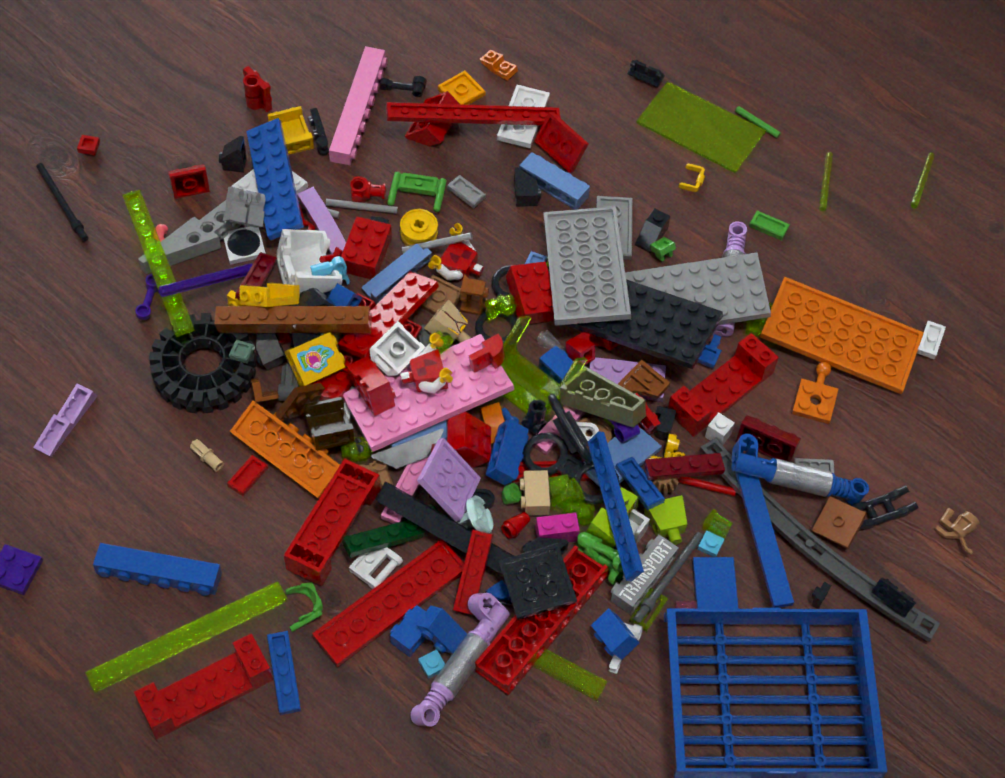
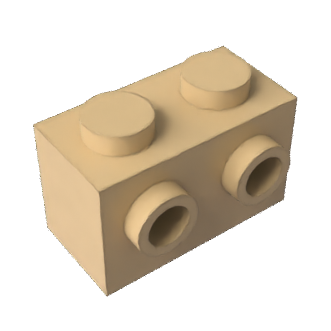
M548 470L524 471L523 479H520V490H524V496H521V508H525V512L528 515H549Z

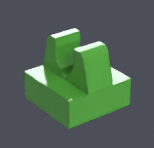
M666 237L650 244L651 251L661 261H664L665 254L671 257L673 250L676 249L675 243Z

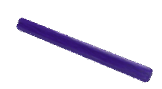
M249 263L162 285L159 287L158 293L161 297L243 277L247 275L253 264Z

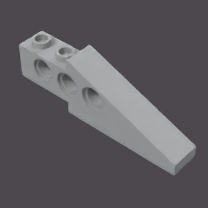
M226 200L200 220L196 217L191 218L138 258L141 270L148 274L220 249V240L228 235V231L241 226V224L223 221V216L227 209Z

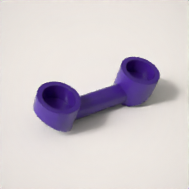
M149 274L146 277L147 293L144 302L135 309L138 319L147 320L151 317L150 305L154 293L161 286V278L157 274Z

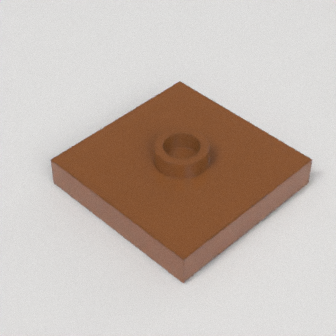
M829 497L812 532L849 549L867 514L842 501Z

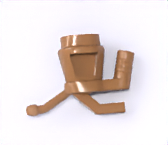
M947 508L939 522L949 532H946L939 526L935 527V531L943 538L961 540L965 551L971 555L973 551L967 547L964 537L977 528L979 524L978 518L969 511H966L964 514L961 513L952 524L949 520L954 511L951 508Z

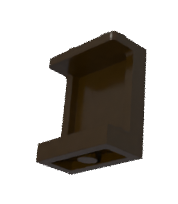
M343 397L304 405L306 421L316 450L355 442L354 428L352 423H349Z

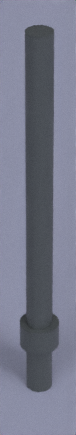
M696 532L649 598L644 599L640 610L634 616L635 621L640 623L646 614L653 610L657 599L703 538L702 533Z

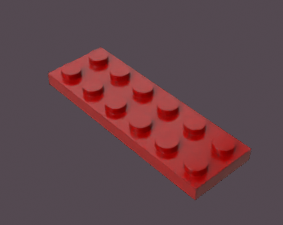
M410 271L371 310V333H347L337 343L339 348L360 358L370 357V348L395 323L399 321L403 324L439 287L438 282Z

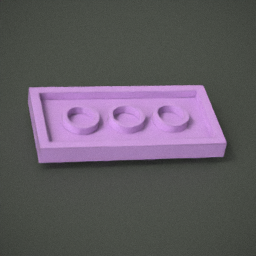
M595 357L590 362L589 369L618 384L639 362ZM648 364L665 378V365ZM664 393L658 399L640 395V397L645 400L663 402Z

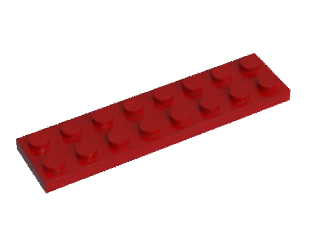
M441 539L313 632L312 637L336 666L339 667L402 620L409 609L412 610L416 605L421 606L460 577L464 562Z

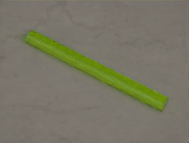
M831 152L826 153L820 211H826L833 159Z
M932 152L927 155L910 205L912 208L918 207L935 154Z

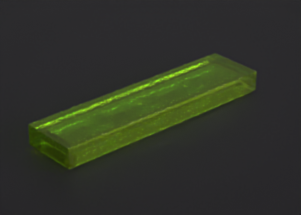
M548 649L542 653L533 666L595 701H598L608 682Z

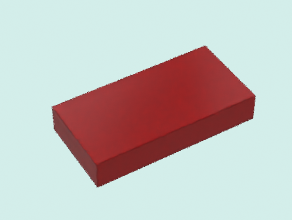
M252 455L228 481V487L244 496L268 469V465Z

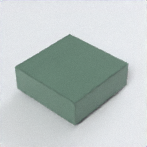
M236 340L229 353V358L248 364L255 347L253 344Z

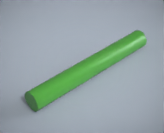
M738 106L736 108V113L776 138H779L781 132L742 107Z

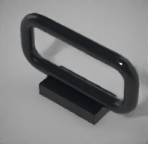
M552 393L549 394L548 401L558 417L552 420L572 455L579 452L584 462L590 464L592 456L587 449L588 441L570 411L565 412L557 397Z

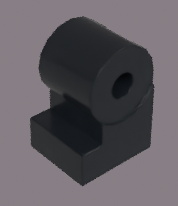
M657 406L656 415L660 424L654 430L656 438L666 440L668 434H671L676 410Z

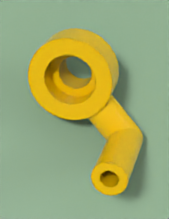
M668 434L664 458L672 457L673 451L678 450L680 440L676 439L677 435ZM651 456L649 459L662 458V457Z

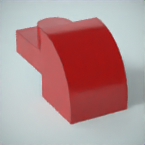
M499 334L483 341L482 349L468 355L470 367L474 373L489 365L496 369L503 363L505 353L503 341Z

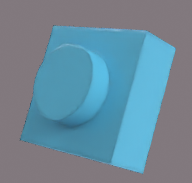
M706 530L697 550L712 557H717L725 539Z
M437 650L418 659L428 679L439 674L443 666H445V662Z

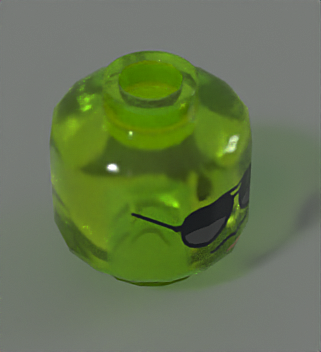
M354 437V443L345 444L341 447L342 456L353 463L366 462L372 454L364 437Z

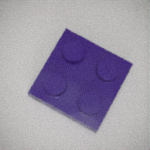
M5 544L0 552V587L25 595L43 562L42 557Z

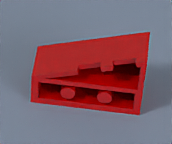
M366 356L347 365L351 381L374 416L395 407V392L390 386L389 380L378 369L375 362H372Z

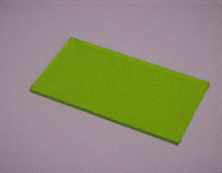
M668 81L636 121L637 124L733 173L738 171L766 132V130Z

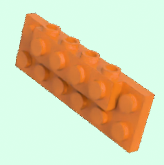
M253 400L230 432L319 499L340 464L327 455L329 452L327 449L316 450L312 444V438L306 434L301 436L297 433L300 429L292 423L286 425L283 422L284 419L279 420L276 412L274 414L270 413Z

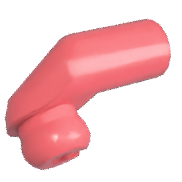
M159 224L155 227L154 240L157 244L164 240V234H167L168 227L164 224Z

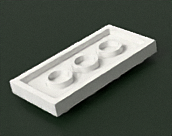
M517 85L509 106L546 107L550 93ZM501 124L497 140L531 148L539 125Z

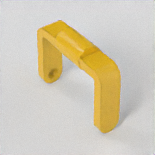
M688 163L685 166L686 169L700 173L696 180V186L681 182L679 183V188L697 192L704 182L705 169Z

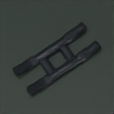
M904 485L899 489L864 502L851 504L850 506L861 511L866 510L870 517L863 521L860 529L872 528L884 522L904 517L919 509L916 502H913L895 510L891 501L910 492L907 486ZM883 503L888 513L878 516L873 507Z

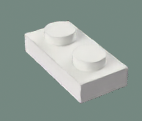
M928 321L917 354L935 359L946 327Z

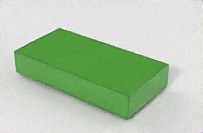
M756 211L749 227L781 241L790 224L760 211Z

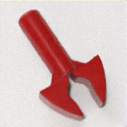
M336 247L333 254L321 256L319 261L321 263L331 262L334 257H341L343 251Z

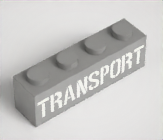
M658 535L655 540L651 539L645 547L647 550L644 554H639L644 572L632 582L626 581L623 574L621 583L617 582L611 590V602L630 615L677 556L679 547L661 535Z

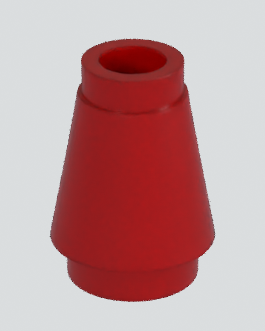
M522 512L504 521L501 526L502 533L509 539L516 538L530 522L529 515L526 512Z

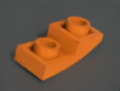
M489 50L480 58V62L486 68L507 81L518 72L516 65L505 61L502 54L493 50Z
M499 402L481 407L484 422L491 426V444L495 442L499 425L505 422Z

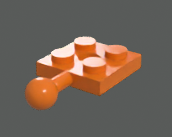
M820 362L816 367L818 374L816 382L801 378L792 414L829 424L838 388L824 385L825 377L831 373V366L827 362ZM817 398L820 404L815 405L811 403L810 399Z

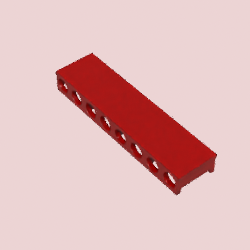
M576 545L563 560L577 598V603L517 620L515 615L475 662V672L507 695L514 690L609 576L608 566L605 564L604 566L579 551Z

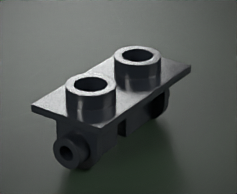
M637 59L631 61V68L627 73L655 87H658L665 77L660 69L658 70L651 66L646 67V64L639 62Z
M880 578L872 590L873 594L904 617L907 616L916 604L913 597L911 598L903 591L899 592L898 587L891 583L888 578Z

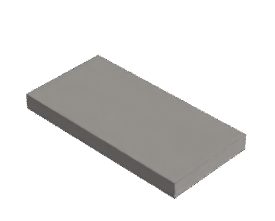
M597 196L596 208L616 206L623 259L631 260L633 198Z

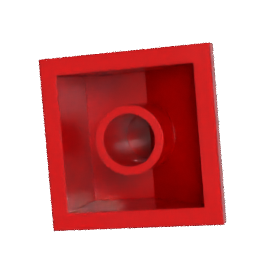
M204 164L168 171L174 199L210 192Z

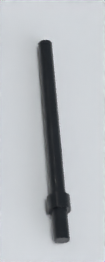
M43 163L37 164V169L71 222L73 231L79 235L83 242L87 241L89 237L84 231L83 224L80 220H77Z

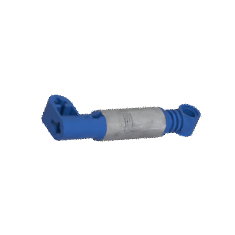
M743 434L732 449V471L764 478L766 482L824 497L831 495L841 497L850 504L860 502L869 492V485L861 478L848 480L841 477L838 478L834 473L776 458L770 460L758 457V441L751 434Z

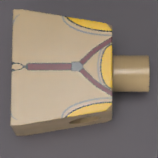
M447 300L437 310L424 327L431 334H439L446 345H449L455 339L461 343L471 338L463 331L468 324L467 319L450 300Z

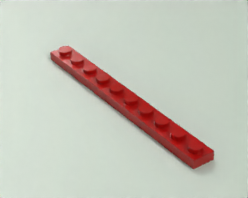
M387 102L386 104L387 121L543 125L549 112H554L561 118L560 109L557 107Z

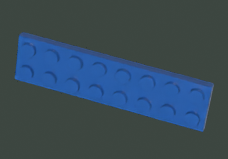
M279 118L246 131L258 192L265 195L264 222L267 237L270 241L281 237L282 229L298 230L304 227L282 123Z

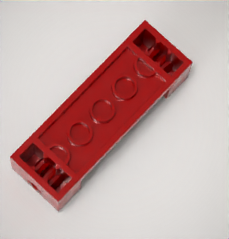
M750 333L738 343L735 355L691 390L683 386L671 395L668 408L676 410L674 419L695 437L710 424L718 412L720 414L725 413L770 377L775 371L779 357L756 336Z
M344 458L285 552L284 560L287 570L320 586L324 584L332 570L331 558L363 505L365 503L371 505L381 490L379 474Z
M252 633L232 643L235 653L159 691L154 682L134 691L138 704L156 740L273 681L271 669Z

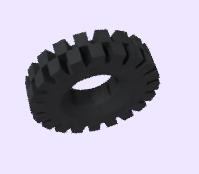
M201 313V320H196L195 314L185 316L187 322L185 324L180 319H177L171 323L172 330L165 327L159 333L161 340H154L152 344L153 352H150L149 355L153 382L161 397L167 403L171 401L173 407L179 410L186 406L187 412L196 414L199 407H202L204 414L213 413V406L215 405L221 411L229 407L228 400H231L233 403L238 402L242 398L241 391L247 393L251 387L250 380L255 378V352L253 351L248 364L230 359L229 353L236 340L253 344L252 340L249 339V334L219 333L214 324L215 320H212L211 313ZM209 348L218 351L223 360L214 371L199 375L186 370V366L183 365L184 359L187 358L186 356L196 349Z

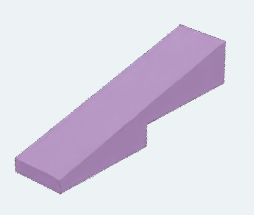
M76 384L58 415L54 414L33 448L52 457L98 396L92 390Z

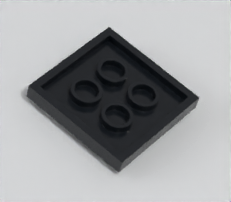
M558 543L499 560V566L517 620L577 603V598Z

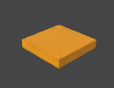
M465 70L438 85V90L441 93L448 91L461 105H469L486 95V91Z

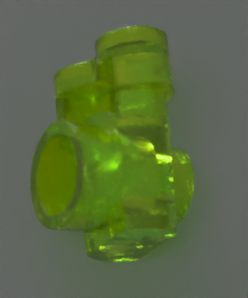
M511 294L499 295L496 299L492 298L485 301L487 308L486 316L489 320L498 317L501 313L509 316L516 309L514 298Z
M438 330L436 333L441 336L440 338L444 342L443 346L436 347L441 354L453 343V338L450 335L444 336Z
M583 501L576 504L575 502L564 503V511L561 514L576 513L579 524L588 525L594 519L595 507L593 504H587Z

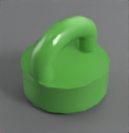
M511 483L504 487L502 491V501L504 504H514L521 500L522 494L518 485Z

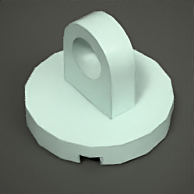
M476 495L467 500V512L464 513L461 520L456 521L468 529L474 527L477 531L491 533L494 526L490 510L488 508L485 509L483 506L485 504L484 500Z

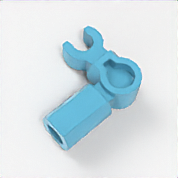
M340 256L334 257L331 262L327 261L310 266L313 276H325L331 274L333 270H337L342 275V279L346 280L347 285L350 283L345 260Z

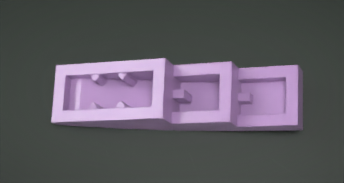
M314 187L298 193V199L305 208L307 216L315 226V229L325 231L327 238L330 239V248L328 249L330 254H333L336 247L343 251L346 241Z

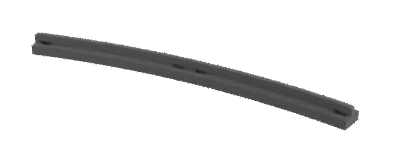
M717 438L701 446L700 452L702 454H713L712 447L717 453H721L725 472L720 475L742 497L735 471H732L731 468L732 455ZM762 488L772 527L823 571L862 600L926 641H931L940 625L938 621L914 607L904 617L873 594L872 590L877 584L875 581L819 540ZM797 535L802 536L806 542L802 541ZM815 547L818 551L822 553V555H819L812 548ZM922 623L931 628L932 630L929 631L926 628L922 627L920 624Z

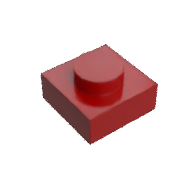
M82 135L77 146L78 153L96 155L100 144L99 137Z

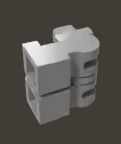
M228 187L226 196L227 209L223 216V221L254 228L263 227L265 195Z

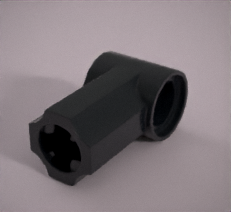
M541 399L533 400L529 403L528 413L521 422V425L535 435L547 424V421L544 420L546 403Z

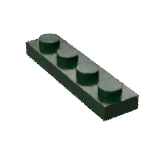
M405 520L345 536L342 544L351 558L423 538L424 531L419 525L410 520Z

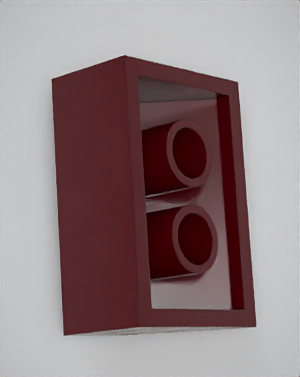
M747 415L741 423L736 442L743 434H751L758 441V453L770 458L791 462L801 438L793 433L785 432L775 425H769L756 417Z

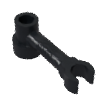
M415 76L412 84H406L381 78L380 89L413 91L412 94L415 97H421L423 89L426 88L427 80L422 76Z

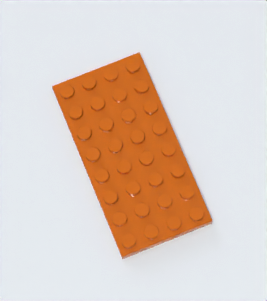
M784 277L770 310L771 317L767 318L760 338L817 361L827 362L834 368L902 394L924 332Z

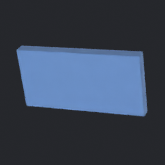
M641 428L639 435L624 443H621L616 437L608 442L614 468L617 463L632 456L642 466L645 459L654 456L662 448L657 441ZM595 469L587 471L585 474L600 487ZM616 470L619 476V483H621L624 479Z

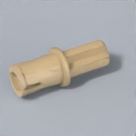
M198 439L192 441L190 448L201 457L200 460L202 462H206L215 472L223 468L224 462L213 453L212 449H208Z

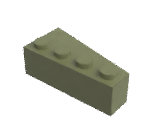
M586 366L560 387L561 404L633 428L646 417L645 399Z

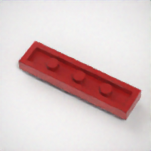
M472 530L453 610L474 615L468 608V600L473 594L480 593L493 534Z

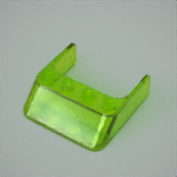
M520 316L503 343L505 358L501 366L514 385V390L503 396L526 414L528 413L529 403L533 400L541 399L546 403V417L553 410L548 401V395L554 394L559 402H561L560 387L583 368L587 359L585 357L576 358L561 383H558L518 352V340L532 319L530 316Z

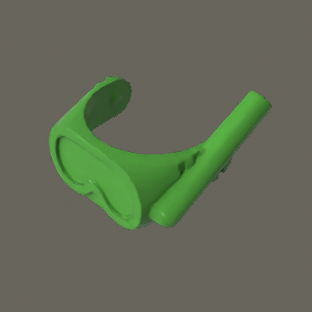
M312 582L302 583L300 586L297 585L286 589V594L301 593L309 597L313 603V612L299 617V621L290 626L292 632L322 615V601Z

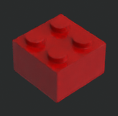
M467 412L449 418L447 442L472 468L489 462L491 456V426Z

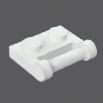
M387 547L359 555L350 565L349 571L367 583L371 589H374L388 577L396 566H400L403 560ZM386 558L391 560L375 579L371 577L373 572Z

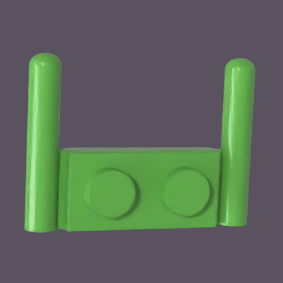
M395 172L387 204L390 206L394 205L398 189L404 192L431 196L436 194L433 211L438 213L441 209L447 180L444 178L439 180L437 177Z

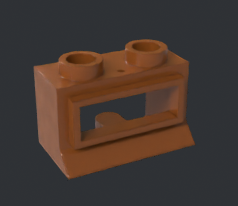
M464 274L460 293H462L460 312L480 315L483 313V309H487L489 288L485 287L486 282L469 279Z

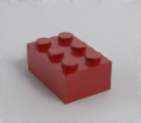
M356 216L341 254L347 266V274L372 279L379 273L392 239L391 224Z
M546 262L510 266L506 280L519 324L525 325L554 321L550 275Z

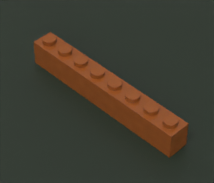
M216 306L214 324L219 333H371L372 314L369 306Z

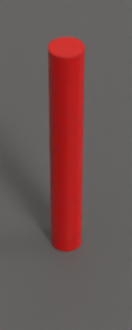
M691 477L678 478V482L731 496L736 495V491L732 487Z

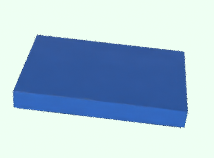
M693 557L696 609H738L734 557Z

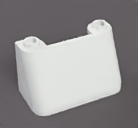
M282 229L276 257L283 284L299 285L300 292L316 288L323 294L330 292L337 283L342 285V275L337 270H333L331 274L325 276H313L310 266L321 263L319 258L325 256L327 249L330 248V239L327 238L325 231Z

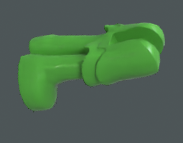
M581 532L577 537L578 542L576 546L578 550L604 566L605 564L608 566L610 571L608 581L613 585L617 582L619 583L624 572L618 550L601 543L603 540L587 532Z

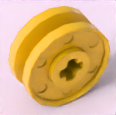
M413 209L406 212L401 218L400 236L405 245L410 246L437 239L438 222L433 213L424 209Z

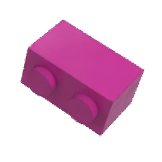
M576 513L536 517L535 529L537 537L566 539L568 542L577 541L580 530Z

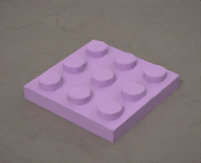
M443 437L434 446L417 481L456 522L462 519L467 509V500L473 496L481 478Z

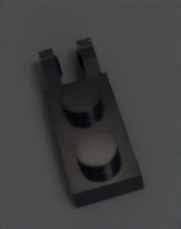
M311 108V116H308L309 125L314 127L312 132L314 140L317 141L319 155L325 156L329 153L328 140L318 109Z

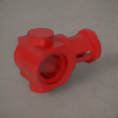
M354 177L350 182L352 202H365L370 197L385 199L386 184H371V181H368L365 177Z

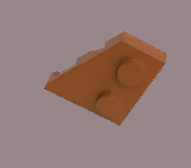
M641 359L618 385L632 393L658 399L670 387V382Z

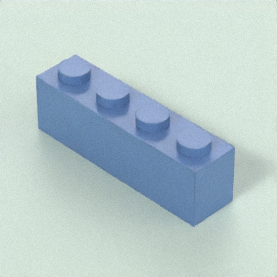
M533 152L519 165L521 170L537 181L538 188H541L542 191L575 210L579 209L589 197L590 186L587 183L573 177L570 173L563 171L555 164H551Z

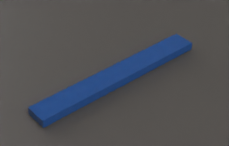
M598 431L588 441V446L625 579L632 582L644 570L604 432Z
M735 472L772 607L793 606L794 600L759 477Z

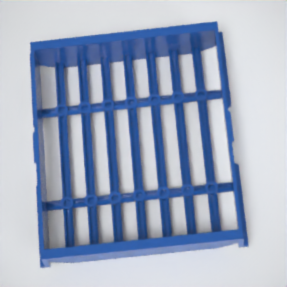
M667 608L666 613H664V622H667L676 756L674 778H883L886 775L887 765L867 609ZM676 624H715L716 636H677ZM723 624L801 625L802 637L725 636ZM809 625H852V637H812ZM678 645H717V656H678ZM725 645H803L804 656H727L725 654ZM812 645H852L853 656H814L812 654ZM679 664H718L719 675H680ZM726 664H802L806 667V676L728 675ZM814 665H855L856 676H816ZM680 684H720V695H681ZM728 684H807L809 696L730 695ZM816 684H857L858 696H819L816 691ZM681 704H721L722 716L682 715ZM730 704H810L811 716H732L730 714ZM818 704H859L861 716H821ZM683 724H723L724 736H684ZM731 724H812L813 736H733ZM820 724L862 725L863 736L821 735ZM684 745H724L725 757H685ZM733 745H814L815 757H735ZM822 745H864L866 757H825ZM686 765H726V768H686ZM735 765L816 766V768H735ZM825 766H867L868 769L825 768Z

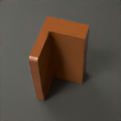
M259 378L251 379L255 402L279 398L277 390L262 393Z

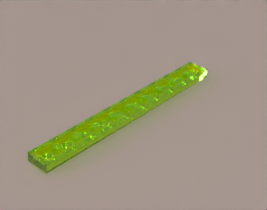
M136 190L123 194L124 202L158 290L162 285L176 282L141 191ZM181 293L161 297L176 337L195 331Z
M277 581L85 672L94 693L287 602V597Z

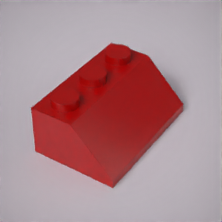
M448 91L424 101L427 104H460ZM412 122L404 137L430 147L442 143L446 132L452 125L451 123Z

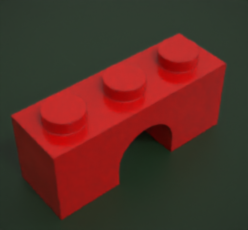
M582 332L566 341V353L573 362H577L582 367L595 359V346H603L610 351L620 344Z

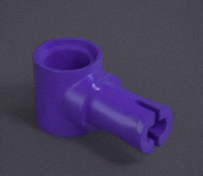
M609 420L614 425L615 436L621 443L640 434L638 424L633 428Z

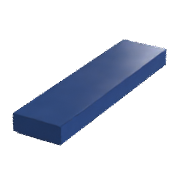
M288 631L268 634L267 638L279 713L284 715L299 712L301 707Z

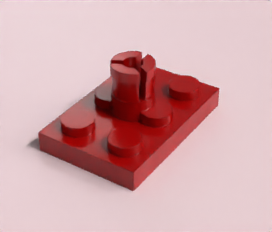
M554 112L548 113L534 140L569 173L574 172L589 144Z

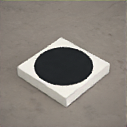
M249 226L230 230L224 238L230 265L254 260L260 252L265 253L259 227Z

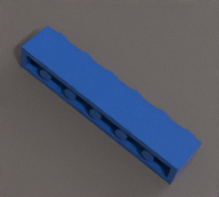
M100 543L93 563L96 574L101 577L113 576L123 581L135 580L144 585L149 583L157 584L162 588L173 587L183 592H189L190 590L205 596L209 594L216 595L222 575L220 564Z

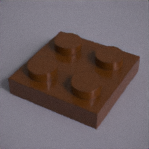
M321 383L295 387L276 412V416L279 420L305 416L304 405L317 402L325 389Z

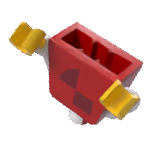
M456 223L454 227L457 231L453 227L449 230L452 236L460 235L463 230L462 225ZM469 240L449 244L441 258L434 255L431 257V262L428 263L430 269L436 268L437 273L448 281H463L464 274L467 277L471 273L481 276L484 270V266L477 264L478 253Z
M433 333L429 339L432 344L429 343L423 352L409 361L412 371L400 373L403 385L415 382L418 392L433 394L438 390L448 389V383L452 382L453 377L450 376L452 371L443 367L439 350L436 349V347H441L444 344L439 334Z

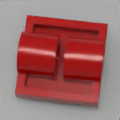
M249 66L243 69V84L247 107L252 110L263 108L266 112L272 110L271 87L269 83L264 81L256 70L253 71Z

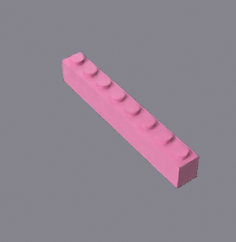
M365 46L329 149L330 162L351 165L352 159L356 158L357 145L360 146L361 133L365 132L366 129L365 121L370 117V106L374 105V94L378 93L379 80L383 78V68L387 67L388 58L385 57V50Z

